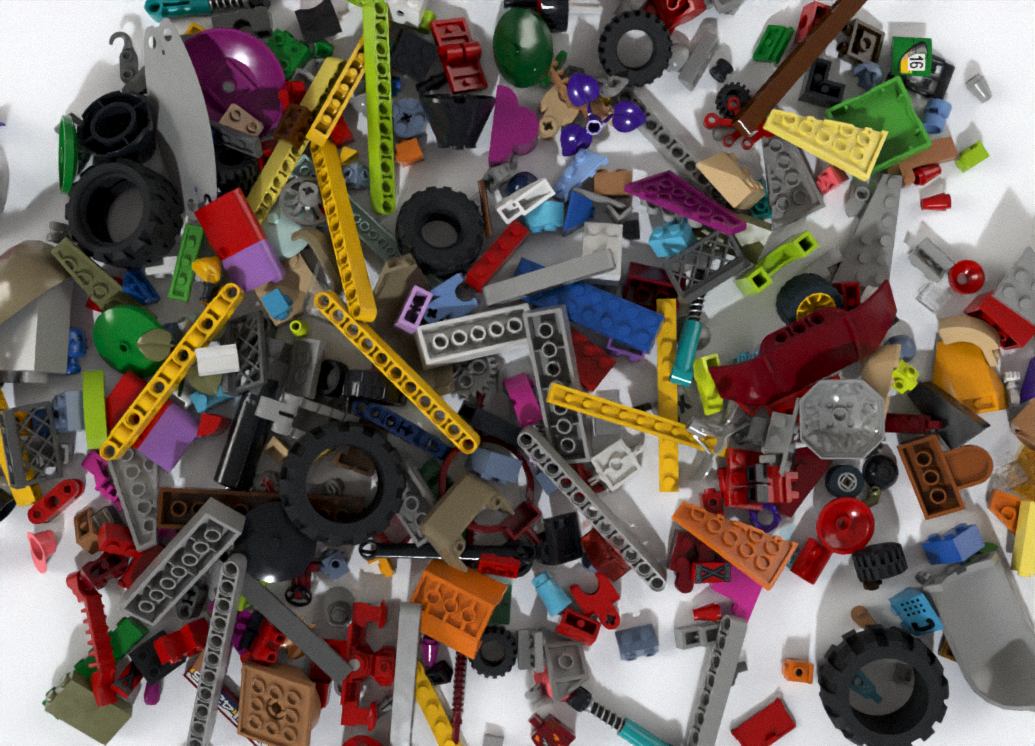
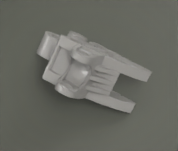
M287 392L283 393L281 401L261 396L254 414L274 421L271 431L285 436L290 435V437L298 440L307 431L319 425L331 423L334 418L359 422L360 417ZM343 444L329 449L347 455L350 446Z

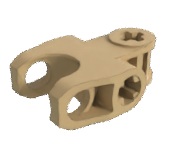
M555 85L546 92L537 108V112L543 115L539 122V137L545 141L552 140L561 126L566 127L567 125L574 124L579 113L577 109L571 107L568 109L567 103H563L559 99L558 95L560 93L555 90Z

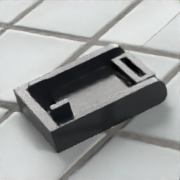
M568 512L543 519L552 566L583 557L576 512ZM564 519V526H561V522L558 520Z

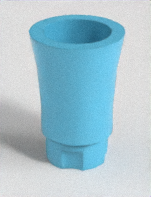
M546 570L531 580L551 617L573 602L559 587L553 577L550 578Z

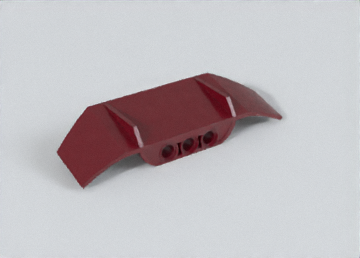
M885 279L865 302L848 312L837 307H823L767 335L760 345V355L753 359L737 364L709 367L708 370L720 397L749 404L769 405L874 354L887 334L897 313L889 280Z

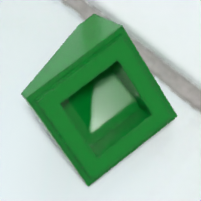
M322 39L315 44L312 57L315 59L332 57L335 47L326 39Z

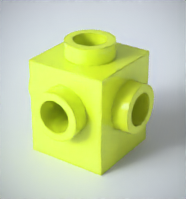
M901 359L898 368H894L891 378L895 379L892 388L901 394L907 390L911 391L918 384L916 380L920 373Z

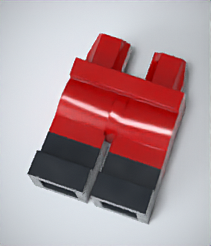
M763 464L746 466L747 484H755L747 486L748 504H784L798 500V489H791V482H797L798 472L790 470V472H786L785 477H782L779 473L780 466H766Z
M254 609L247 624L249 629L245 628L238 645L241 648L247 649L254 659L275 663L278 657L277 651L280 645L285 642L286 636L262 613Z

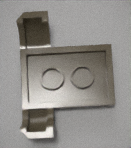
M305 227L292 233V241L302 239L308 242L332 283V291L340 298L343 297L345 294L331 236L326 238L320 230L314 227Z

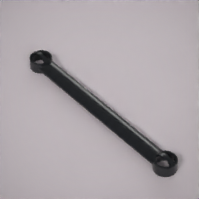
M368 539V542L361 543L358 548L361 557L367 561L376 558L442 559L431 544H423L417 547L415 543H376L374 540ZM522 543L519 546L465 545L464 551L459 556L461 560H479L481 553H491L495 556L519 559L520 563L526 565L535 560L536 549L530 543ZM367 544H373L376 546V550H364L363 547ZM522 548H530L533 553L522 554L519 551Z

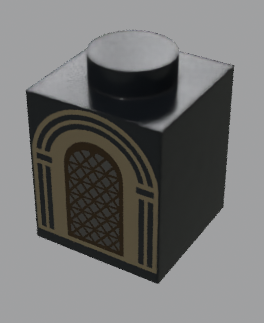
M113 505L105 506L89 517L97 531L100 530L104 522L121 526L125 525Z

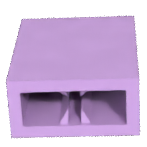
M415 285L408 292L392 325V329L408 337L417 330L433 294Z

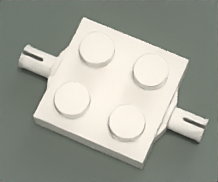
M622 438L618 439L592 457L590 463L594 467L596 474L588 479L587 482L592 487L601 480L610 492L614 491L643 471L637 462L636 456L645 450L640 443L631 450L626 446Z

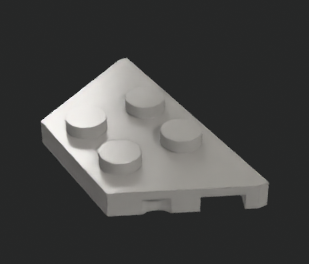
M540 627L539 631L545 637L543 653L546 657V668L553 702L557 704L585 683L590 676L582 641L579 642L558 632L546 630V627Z

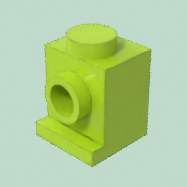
M979 140L959 153L961 157L955 160V165L964 173L990 155Z

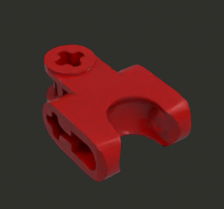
M604 570L595 573L598 580V588L593 593L583 592L578 584L569 586L572 595L585 616L591 618L597 615L602 625L608 630L616 629L619 626L621 618L613 603L621 598ZM608 614L614 616V621L611 623L610 621H606Z

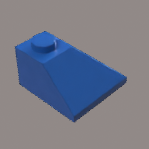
M572 191L562 237H567L583 227L584 222H588L589 218L593 219L595 207H592V200Z

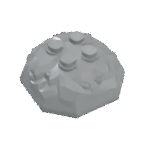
M862 378L820 379L799 399L800 440L820 459H864L885 439L884 398Z

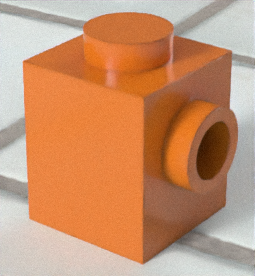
M417 138L411 140L403 139L395 145L397 151L394 152L397 163L401 162L403 168L424 161Z

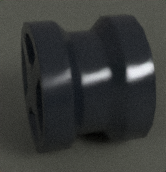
M719 58L716 66L712 67L709 73L716 81L724 83L727 79L726 76L733 72V67L727 60Z

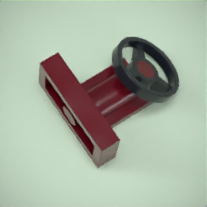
M310 562L302 573L291 579V586L285 591V599L289 604L296 607H304L310 604L313 597L311 592L312 572L321 571L319 568L321 562ZM288 591L293 592V594L288 597ZM292 599H297V600H302V599H304V600H306V602L298 603V602L293 601Z

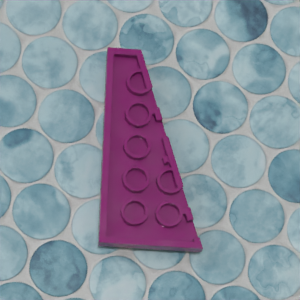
M670 170L625 184L624 192L730 236L746 230L747 223Z

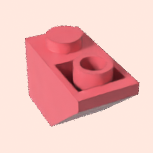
M834 165L825 169L815 178L818 190L823 192L824 195L849 180L846 172Z

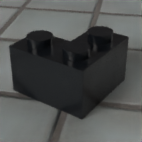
M817 58L806 70L798 101L828 109L842 102L846 85L828 80L832 61Z

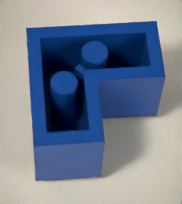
M961 523L954 527L955 530L948 531L943 535H939V533L929 535L928 539L921 544L930 564L963 562L982 549L985 543L976 524L967 525L966 523Z

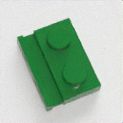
M768 25L752 58L756 62H775L778 64L794 33V29L790 26L785 28V26Z

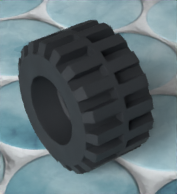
M222 144L214 146L217 188L221 191L226 190L230 192L237 188L245 191L248 190V187H252L258 177L257 158Z
M886 542L874 544L851 554L857 577L860 580L875 581L900 575L908 569L900 543Z
M494 624L491 627L487 625L481 637L483 642L475 659L473 660L468 657L473 670L476 669L479 675L484 674V678L493 676V679H497L499 675L503 677L506 672L509 673L512 670V666L516 663V640L509 630H505V627L501 626L500 628ZM489 641H496L504 647V656L500 660L489 661L481 653L482 646Z

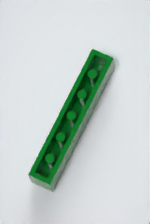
M133 616L123 617L116 624L118 627L114 631L108 632L109 636H111L110 644L113 647V658L116 660L114 662L115 666L150 632L139 619ZM88 656L86 659L82 658L74 665L75 671L91 680L92 674L98 671V668H89V664L96 661L95 656ZM54 686L45 695L47 696L51 690L55 691L57 688Z

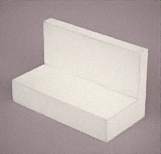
M236 344L195 349L199 376L240 371Z

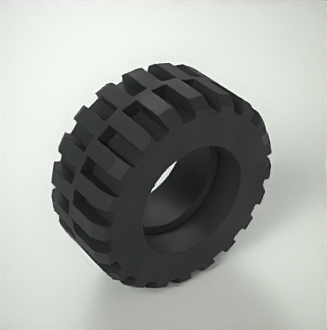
M640 10L625 11L618 16H614L603 28L604 30L599 37L598 58L604 71L610 78L612 75L627 78L629 82L626 84V87H644L645 84L653 83L657 77L660 78L663 75L664 69L668 68L669 59L672 58L673 54L671 52L673 42L670 39L669 29L665 27V23L657 18V16ZM631 30L645 32L650 37L653 45L651 57L640 67L624 65L617 54V45L620 38Z

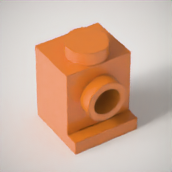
M785 658V663L782 664V675H784L787 681L812 684L814 664L809 660ZM797 669H800L799 675L795 673Z

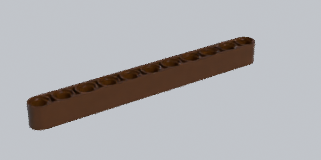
M836 0L734 117L731 124L743 137L749 136L867 0Z

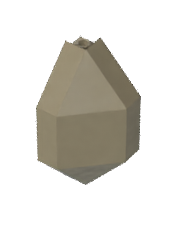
M411 253L386 260L373 290L377 315L373 322L366 323L439 396L450 394L455 390L453 365L449 364L423 370L414 335L411 334L408 337L392 329V325L408 292L415 285L428 292L433 288ZM428 309L427 317L434 318L436 311ZM421 319L419 326L431 323L425 322L423 319ZM381 353V359L387 362V356ZM395 367V373L402 376V371ZM409 382L410 385L416 388L415 383Z

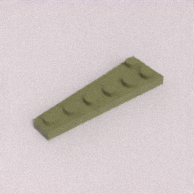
M67 237L51 250L55 258L73 276L79 286L85 290L102 312L110 307L124 304L139 307L150 313L156 320L158 319L154 312L129 296L117 280Z

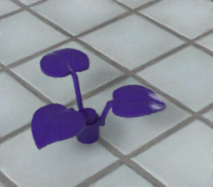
M576 72L569 79L567 95L570 102L577 107L586 103L589 117L586 120V126L583 128L578 124H570L563 128L560 135L562 155H576L580 148L586 150L591 145L592 135L599 134L602 126H605L612 117L613 127L619 132L627 133L646 123L645 114L635 103L621 101L614 106V114H610L602 121L600 116L592 114L589 101H594L599 95L598 82L589 75Z

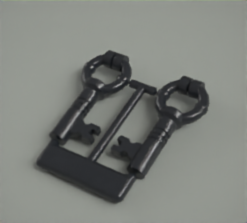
M932 54L931 73L934 74L936 72V66H944L940 78L934 75L929 77L938 81L934 94L929 90V85H931L932 81H927L928 79L926 78L923 80V86L910 82L907 76H901L903 78L902 82L907 90L928 99L932 97L943 100L955 66L945 62V59ZM888 72L885 82L894 78L895 75H890V72Z

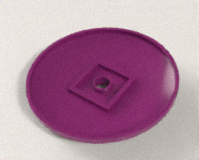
M234 28L204 30L184 42L201 86L209 119L219 122L230 105L234 103L264 125V129L258 138L261 139L277 125L282 116L283 106L282 102L279 101L278 91L286 81L282 66L271 49L255 36ZM225 82L233 83L234 90L232 92H227L223 88Z

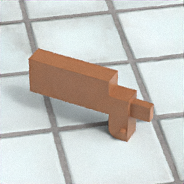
M951 136L931 141L932 146L929 150L885 169L886 174L902 176V189L909 187L915 181L913 172L915 168L953 161L958 157Z

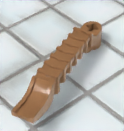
M557 60L552 61L551 68L547 74L550 82H553L555 90L559 91L561 99L567 103V108L571 107L582 111L587 120L589 116L586 103L577 107L570 102L566 87L568 86L569 78L561 80L564 72L562 68L555 71L554 69L558 67ZM599 97L594 101H589L592 114L600 116L602 120L609 116L605 104Z

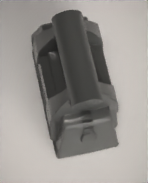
M504 162L486 171L482 179L485 180L486 188L490 194L508 183L518 167L517 164L514 162Z

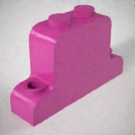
M718 553L715 557V561H727ZM731 564V582L709 583V586L715 592L733 599L730 609L733 615L745 618L748 623L762 586Z

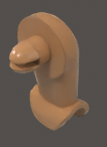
M855 606L851 610L852 620L864 630L865 625L877 624L865 607Z

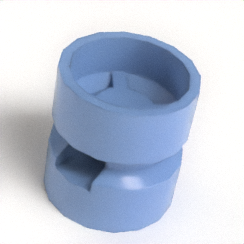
M932 98L927 101L924 113L920 118L927 133H942L946 124L945 119L949 117L952 110V105L949 102L938 98Z

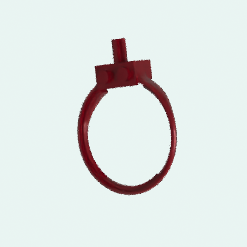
M480 436V443L489 442L501 445L511 451L519 460L523 461L522 467L527 483L525 498L527 500L520 503L514 509L515 514L513 516L508 515L498 525L484 526L471 522L466 529L478 533L500 532L507 541H515L523 534L530 544L535 546L540 542L541 537L531 525L542 513L532 503L534 479L530 467L522 454L514 446L496 437ZM471 439L466 440L467 445L474 444ZM457 446L448 453L440 468L438 478L440 498L447 491L446 476L449 466L455 456L461 451Z

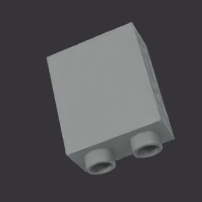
M66 280L48 290L0 326V382L20 383L21 373H23L22 382L48 384L49 373L67 374L72 280Z

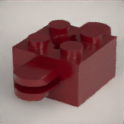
M675 529L666 567L669 570L677 571L674 582L676 589L681 593H690L694 587V583H692V563L712 562L714 550L689 531L684 532Z

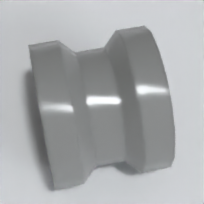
M540 683L531 687L524 694L526 699L531 701L533 709L542 705L549 698L547 693L542 691Z

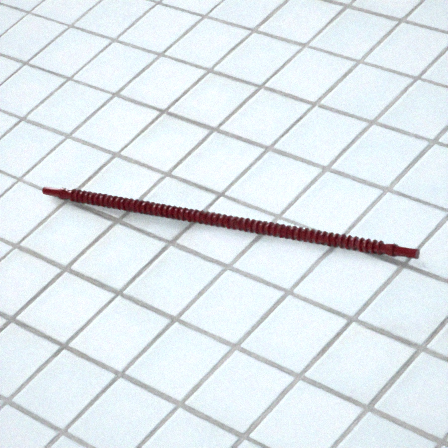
M479 392L476 393L477 399H475L474 405L480 408L485 407L483 401L486 393L483 396ZM472 426L479 436L483 435L481 430ZM477 516L472 520V523H474V524L477 523V522H475V519L477 518ZM466 529V545H475L473 544V541H475L473 536L476 533ZM463 560V561H462L465 565H467V566L473 568V567L471 566V564H473L474 561H472V560ZM456 651L458 656L455 657L457 668L454 669L456 671V674H454L456 679L453 681L456 683L453 686L455 689L453 694L455 696L452 697L454 700L452 706L454 708L451 710L453 712V718H451V724H453L452 740L455 745L459 742L460 725L463 722L461 719L463 709L461 707L464 706L462 695L465 692L462 690L465 689V686H463L465 680L463 678L466 677L464 666L467 665L464 662L467 658L458 651Z

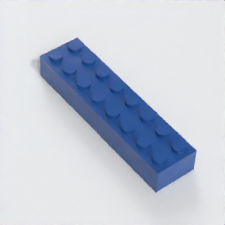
M521 257L513 277L545 268V266ZM581 281L518 299L536 308L566 304L569 322L650 355L665 321V317L662 314Z

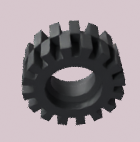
M730 82L729 85L727 83L720 89L715 104H717L716 110H720L719 114H724L723 118L730 117V119H734L736 116L733 111L727 108L726 99L729 95L733 94L739 97L741 109L752 98V95H749L750 90H745L746 85L743 84L741 87L740 82L736 84Z

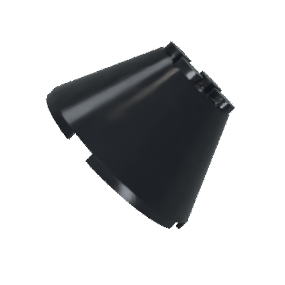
M424 94L419 95V102L438 142V148H449V146H452L453 150H464V146L465 148H476L478 139L495 105L496 98L494 96L461 94V96Z

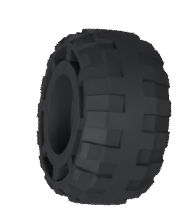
M436 186L426 187L424 191L415 192L407 202H404L397 216L395 238L401 256L411 253L423 274L427 276L431 274L437 277H446V275H455L462 272L465 268H469L479 255L484 242L485 222L483 215L479 212V207L474 201H470L465 193L453 191L451 187L443 186V188H436ZM432 221H444L456 230L458 237L456 242L450 246L436 247L429 244L423 238L422 228Z

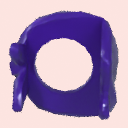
M763 504L762 510H769L773 514V521L769 525H762L758 521V513L760 511L749 510L751 525L763 530L765 533L774 530L778 526L779 521H782L775 504Z

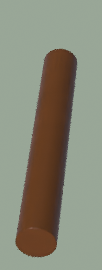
M481 179L477 182L481 210L485 222V237L490 238L493 237L486 184L485 180Z

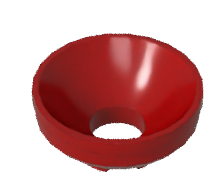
M972 260L957 262L948 273L950 287L959 294H973L982 288L985 281L982 267ZM959 274L966 276L967 281L965 284H960L957 281Z

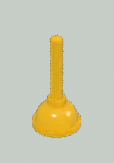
M217 254L211 257L196 259L192 262V269L205 282L217 284L220 280L221 261Z

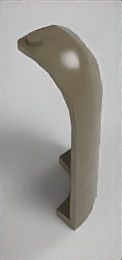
M25 240L0 255V326L33 300L73 277L51 253L55 246L40 240Z

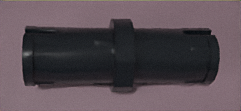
M443 71L435 76L431 75L429 79L416 84L415 87L417 92H420L419 95H423L433 89H440V86L448 83Z

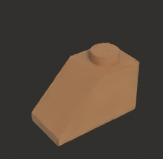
M89 507L74 517L76 543L93 555L99 551L98 531L89 518L95 513Z

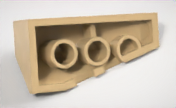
M900 344L879 346L874 354L859 360L861 378L884 398L885 419L890 402V396H887L895 382V379L891 378L894 368H898L900 361Z

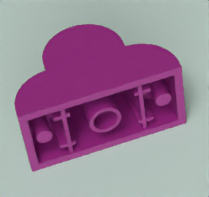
M497 85L488 158L489 168L504 162L511 163L514 155H526L538 143L539 121L532 110L518 106L516 94L510 88L503 85Z

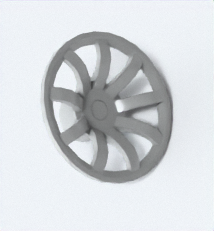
M298 177L283 187L279 197L280 208L290 221L302 226H317L327 222L326 216L323 215L318 206L319 204L324 207L321 192L318 191L317 177ZM300 182L298 191L291 188L292 185ZM286 192L296 196L291 200H284ZM298 203L291 213L285 207V205L289 206ZM305 207V220L297 219L295 216ZM311 207H313L320 219L310 221Z

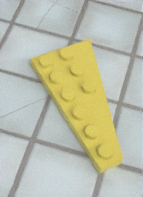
M776 109L771 110L763 126V129L864 182L869 179L889 132L884 130L881 132L874 131L869 127L864 129L854 127L853 124L833 120H817L812 116H796L795 113Z

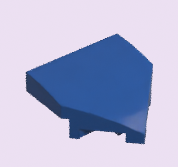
M127 270L122 275V289L142 305H153L161 300L141 270Z

